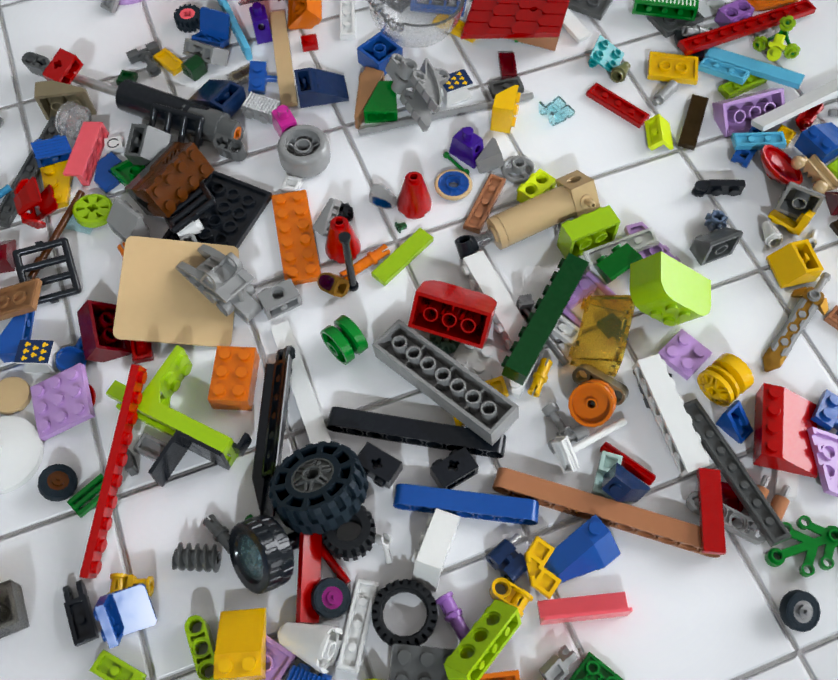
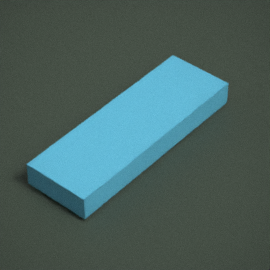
M704 57L698 65L699 71L741 85L745 83L751 72L708 57Z
M783 131L732 133L731 135L734 150H758L765 145H773L779 149H785L787 146Z

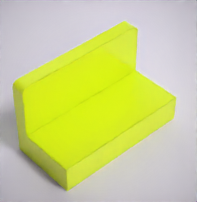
M657 114L644 122L648 148L650 150H654L662 145H665L670 150L674 149L670 123Z

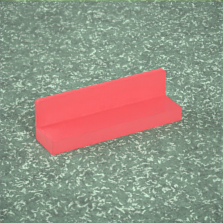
M83 122L63 172L64 176H76L83 186L90 185L97 167V161H99L105 146L104 139L108 138L109 135L103 122Z
M625 592L537 601L540 625L628 616L633 611L632 607L628 608Z

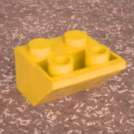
M514 85L495 95L490 130L510 133L511 127H515L516 117L514 115L516 116L519 110V105L516 103H519L521 95L518 92L519 85Z
M808 239L791 242L766 257L780 288L814 282L824 270Z

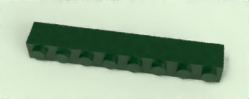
M568 253L566 259H561L557 267L559 271H554L550 279L551 285H546L542 293L544 295L543 299L539 298L534 307L537 310L535 313L531 312L526 322L529 324L527 327L523 326L518 335L520 340L518 342L514 341L510 348L512 354L510 357L506 355L501 364L504 367L501 375L523 386L584 275L589 262L571 253Z

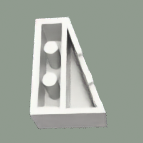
M437 508L434 515H429L425 527L428 530L426 533L422 532L419 540L420 550L415 549L411 561L415 563L412 580L423 584L426 589L436 592L441 572H443L444 563L450 552L460 520V516Z

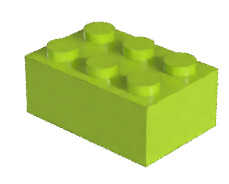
M610 205L603 208L599 207L593 212L582 214L576 219L567 220L561 224L556 245L565 259L568 253L579 257L583 255L584 251L614 241L621 221Z

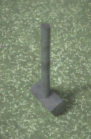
M519 295L516 303L521 315H525L526 318L529 317L535 304L532 295ZM549 337L546 344L564 367L569 363V360L553 339Z

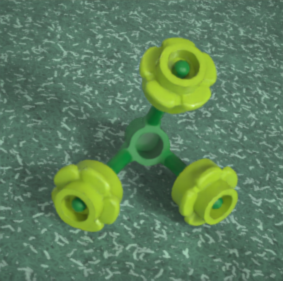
M788 15L780 19V31L777 34L786 35L785 41L787 46L785 47L784 55L787 59H793L799 55L801 49L797 44L791 43L789 40V31L795 27L796 20H794L793 16ZM775 35L769 38L765 36L755 37L753 48L758 52L765 50L768 42L773 40Z

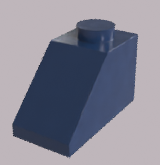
M616 463L604 475L601 489L618 502H637L650 490V487L619 463Z

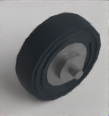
M802 590L789 591L780 602V617L790 629L806 632L812 630L817 625L821 613L820 605L817 599L809 592Z

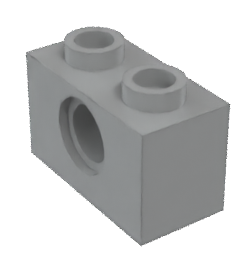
M291 278L280 281L277 285L257 293L259 303L268 320L302 305L301 296Z

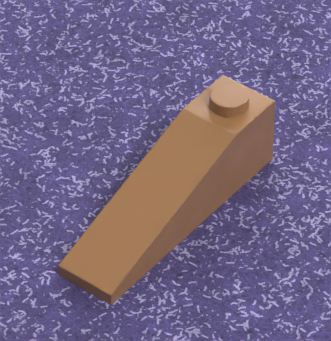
M366 66L359 75L354 115L356 129H359L364 120V108L378 82L385 81L384 71Z

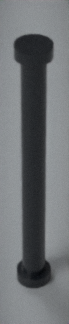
M342 232L338 238L339 242L342 243L350 284L349 290L356 291L359 288V284L355 278L349 243L351 237L348 232Z

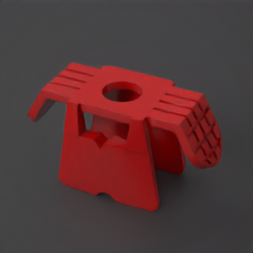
M35 177L22 179L18 182L14 190V203L18 215L21 216L22 223L36 229L45 228L46 223L40 220L58 209L52 185L49 184L40 193ZM36 206L40 207L41 213L38 216L35 210Z

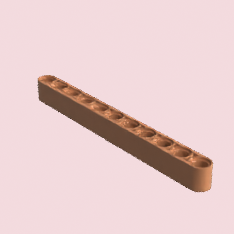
M500 467L497 470L492 488L498 493L511 497L533 499L538 501L541 506L589 520L596 514L606 526L704 556L720 557L717 554L702 553L701 532L698 525L512 469Z

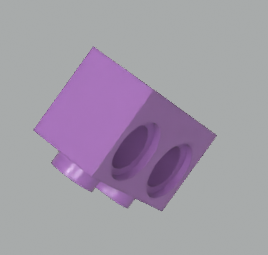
M736 0L719 8L714 21L722 27L752 17L755 8L746 0Z

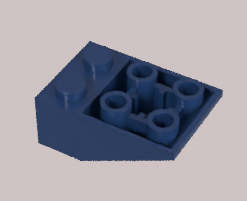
M315 68L294 70L301 108L349 101L344 75Z
M209 79L188 100L228 113L231 118L241 108L246 99L244 87L231 80Z

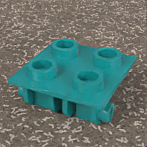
M599 35L589 56L588 64L591 68L599 64L611 73L613 68L620 65L625 53Z

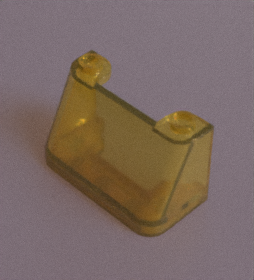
M588 295L587 299L583 298L580 309L584 311L575 347H570L568 357H571L570 365L578 367L581 364H589L607 375L616 377L624 357L635 308L631 295Z

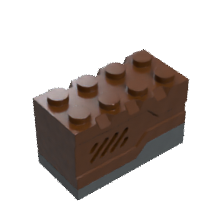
M170 142L124 189L146 215L169 218L177 210L176 207L188 198V194L196 190L200 186L199 182L206 179L214 169L194 142Z

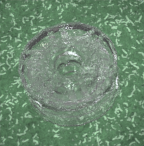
M73 101L64 103L58 109L55 117L57 132L63 136L66 135L72 140H76L83 122L92 121L90 110Z

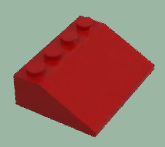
M763 383L755 398L753 465L817 478V466L807 431L810 427L817 428V424L810 420L817 405L785 387Z

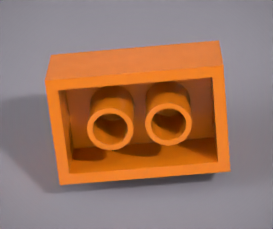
M217 346L208 394V401L212 409L252 411L260 360L255 347Z

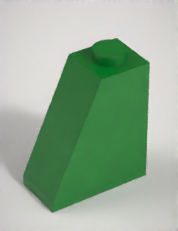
M393 81L378 82L364 108L365 123L398 121L396 93L391 89Z

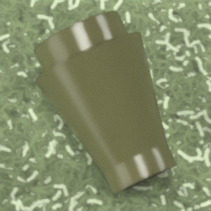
M624 61L611 70L610 76L612 81L619 83L625 80L630 69L629 62Z

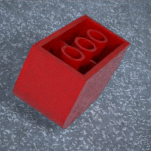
M424 281L416 290L408 327L483 349L488 339L497 302L486 294L446 282Z

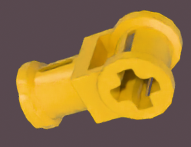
M124 573L110 574V579L112 580L109 593L143 583L149 596L153 594V576L137 578L134 575Z

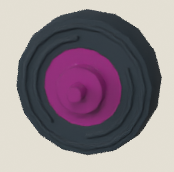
M326 578L319 581L311 593L313 610L319 616L326 619H334L343 615L351 602L348 586L337 578Z

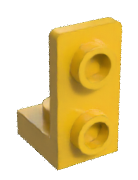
M773 209L768 217L773 223L784 226L789 233L799 236L816 213L809 209L806 214L801 213L797 220L794 221Z

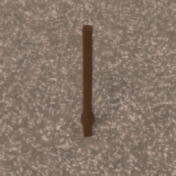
M78 190L48 241L59 239L73 215V205L85 194L82 190ZM53 248L43 250L33 263L46 260ZM40 269L30 271L27 277L35 279Z

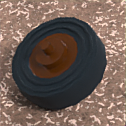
M54 464L41 472L38 478V489L45 499L60 502L74 494L78 478L71 467L64 464Z

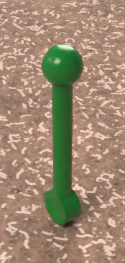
M449 152L443 153L444 158H448L456 167L469 175L470 171L464 169L450 157Z

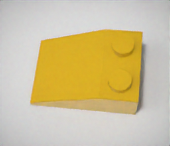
M266 608L221 611L214 653V680L266 679Z

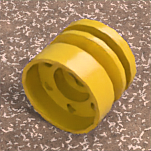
M725 353L717 358L711 366L698 375L697 381L700 389L708 399L719 406L725 407L729 406L740 394H743L754 383V377L744 361L733 354Z

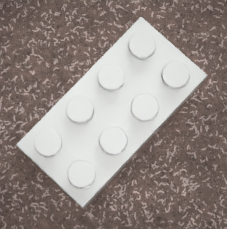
M460 342L452 358L482 380L487 381L503 376L501 374L504 367L501 364L506 355L510 357L511 353L485 343L483 349ZM535 364L523 386L503 376L509 395L520 398L534 370Z

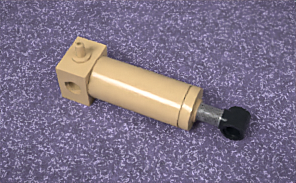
M576 170L556 179L557 187L487 218L488 230L485 233L483 232L476 236L463 235L455 240L460 259L463 260L464 257L477 253L479 248L488 245L489 242H494L502 250L573 217L576 219L582 214L595 211L600 207L594 179Z

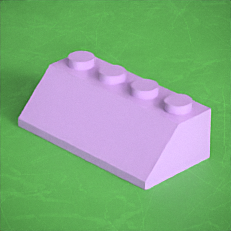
M770 88L712 103L714 120L724 137H729L732 133L748 132L752 127L751 120L784 105V88Z

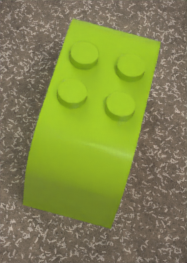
M662 251L630 264V295L634 305L641 312L668 326H676L709 314L711 310V280Z

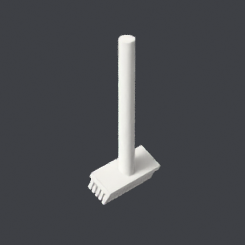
M621 418L574 445H571L568 435L555 437L551 444L553 449H555L554 452L562 472L571 473L580 469L575 453L627 425L626 419Z

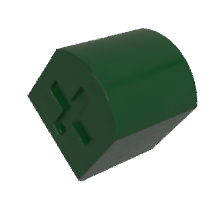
M193 54L181 64L183 73L194 81H197L207 73L204 60L197 54Z

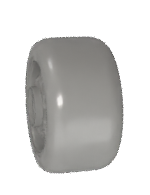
M297 125L291 127L281 135L278 141L277 149L280 163L283 169L292 176L300 178L317 176L327 168L330 162L331 154L328 138L322 130L315 126Z

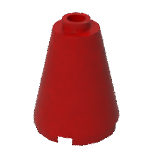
M409 172L405 176L400 190L397 208L406 218L419 219L424 217L427 212L429 213L432 201L422 175L418 172Z
M336 216L330 222L325 252L329 259L342 264L345 263L342 243L339 242L338 238L339 234L342 232L350 234L351 240L349 243L352 260H355L358 253H360L361 244L347 218Z

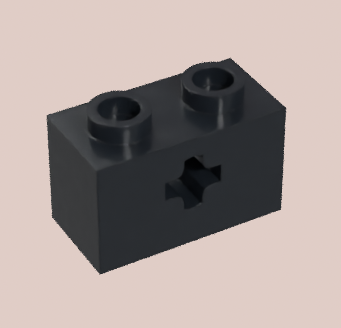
M369 442L365 444L358 454L366 475L372 478L373 482L379 487L383 488L385 486L390 489L403 469L401 461Z
M466 447L462 449L457 448L450 452L447 458L443 460L438 459L433 462L430 467V475L439 488L453 489L476 475L479 466Z

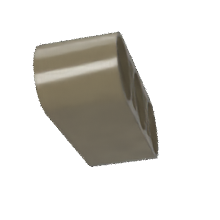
M581 364L573 371L572 379L578 385L590 379H598L608 383L614 391L621 392L622 398L617 397L616 405L622 404L628 397L629 390L624 384L589 364ZM579 371H585L587 378L581 377Z

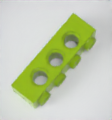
M495 599L485 609L484 614L473 624L472 629L459 642L457 648L447 657L443 664L448 680H480L522 624L517 607Z

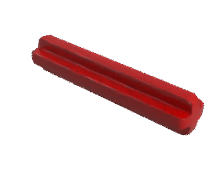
M608 442L601 446V453L602 451H607L623 456L621 466L647 485H651L656 479V475Z

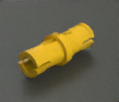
M541 358L537 371L533 373V381L527 391L529 395H532L534 389H536L533 396H540L543 384L547 382V375L553 364L550 359L545 366L547 358Z

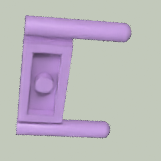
M591 271L582 276L562 313L579 328L583 327V322L570 310L595 292L597 288L613 302L618 299V296Z

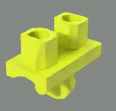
M776 33L773 42H769L767 47L769 49L767 52L768 60L777 61L780 59L786 45H783L786 35Z

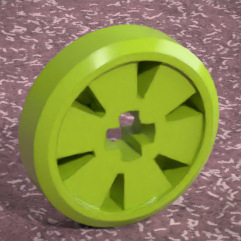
M88 194L75 202L72 211L78 224L88 228H96L107 224L106 220L113 204L108 197L102 194Z

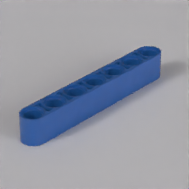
M397 484L393 507L401 510L434 514L437 508L466 518L523 525L538 524L539 502L533 499Z

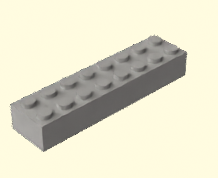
M398 319L372 344L375 356L490 445L493 446L519 418L517 404L415 330L408 327L401 320Z

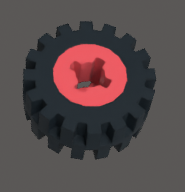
M184 4L183 7L179 6V9L175 10V23L181 32L192 33V31L196 32L197 29L200 30L199 7H196V5L192 6L191 4L186 6Z

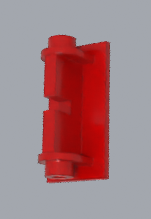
M823 103L798 114L795 121L800 132L812 126L817 114L824 109Z

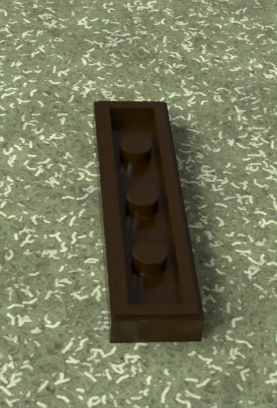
M692 94L678 142L679 147L690 150L695 149L709 98Z

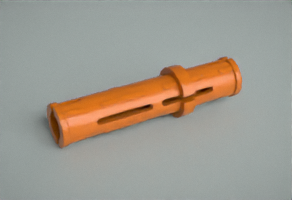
M383 244L373 252L369 251L367 256L354 263L355 276L372 264L376 265L380 259L389 255L390 250H385L388 247ZM346 269L339 272L340 277L347 274Z

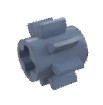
M713 210L712 214L707 213L704 226H707L709 231L725 228L728 224L726 222L728 217L725 216L723 211Z

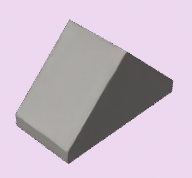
M491 138L475 160L478 171L481 174L505 166L502 153L495 138Z

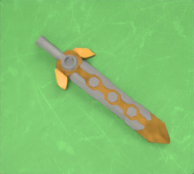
M822 273L814 288L802 287L792 292L790 297L800 298V300L763 356L765 372L782 366L796 340L817 309L823 315H826L829 310L828 302L821 291L827 281L831 279L829 273Z

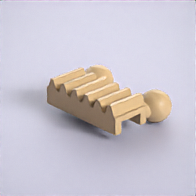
M813 154L810 158H807V156H795L792 158V168L799 170L804 167L803 173L808 172L807 178L813 177L811 180L814 183L812 190L824 194L826 191L838 188V179L816 154Z

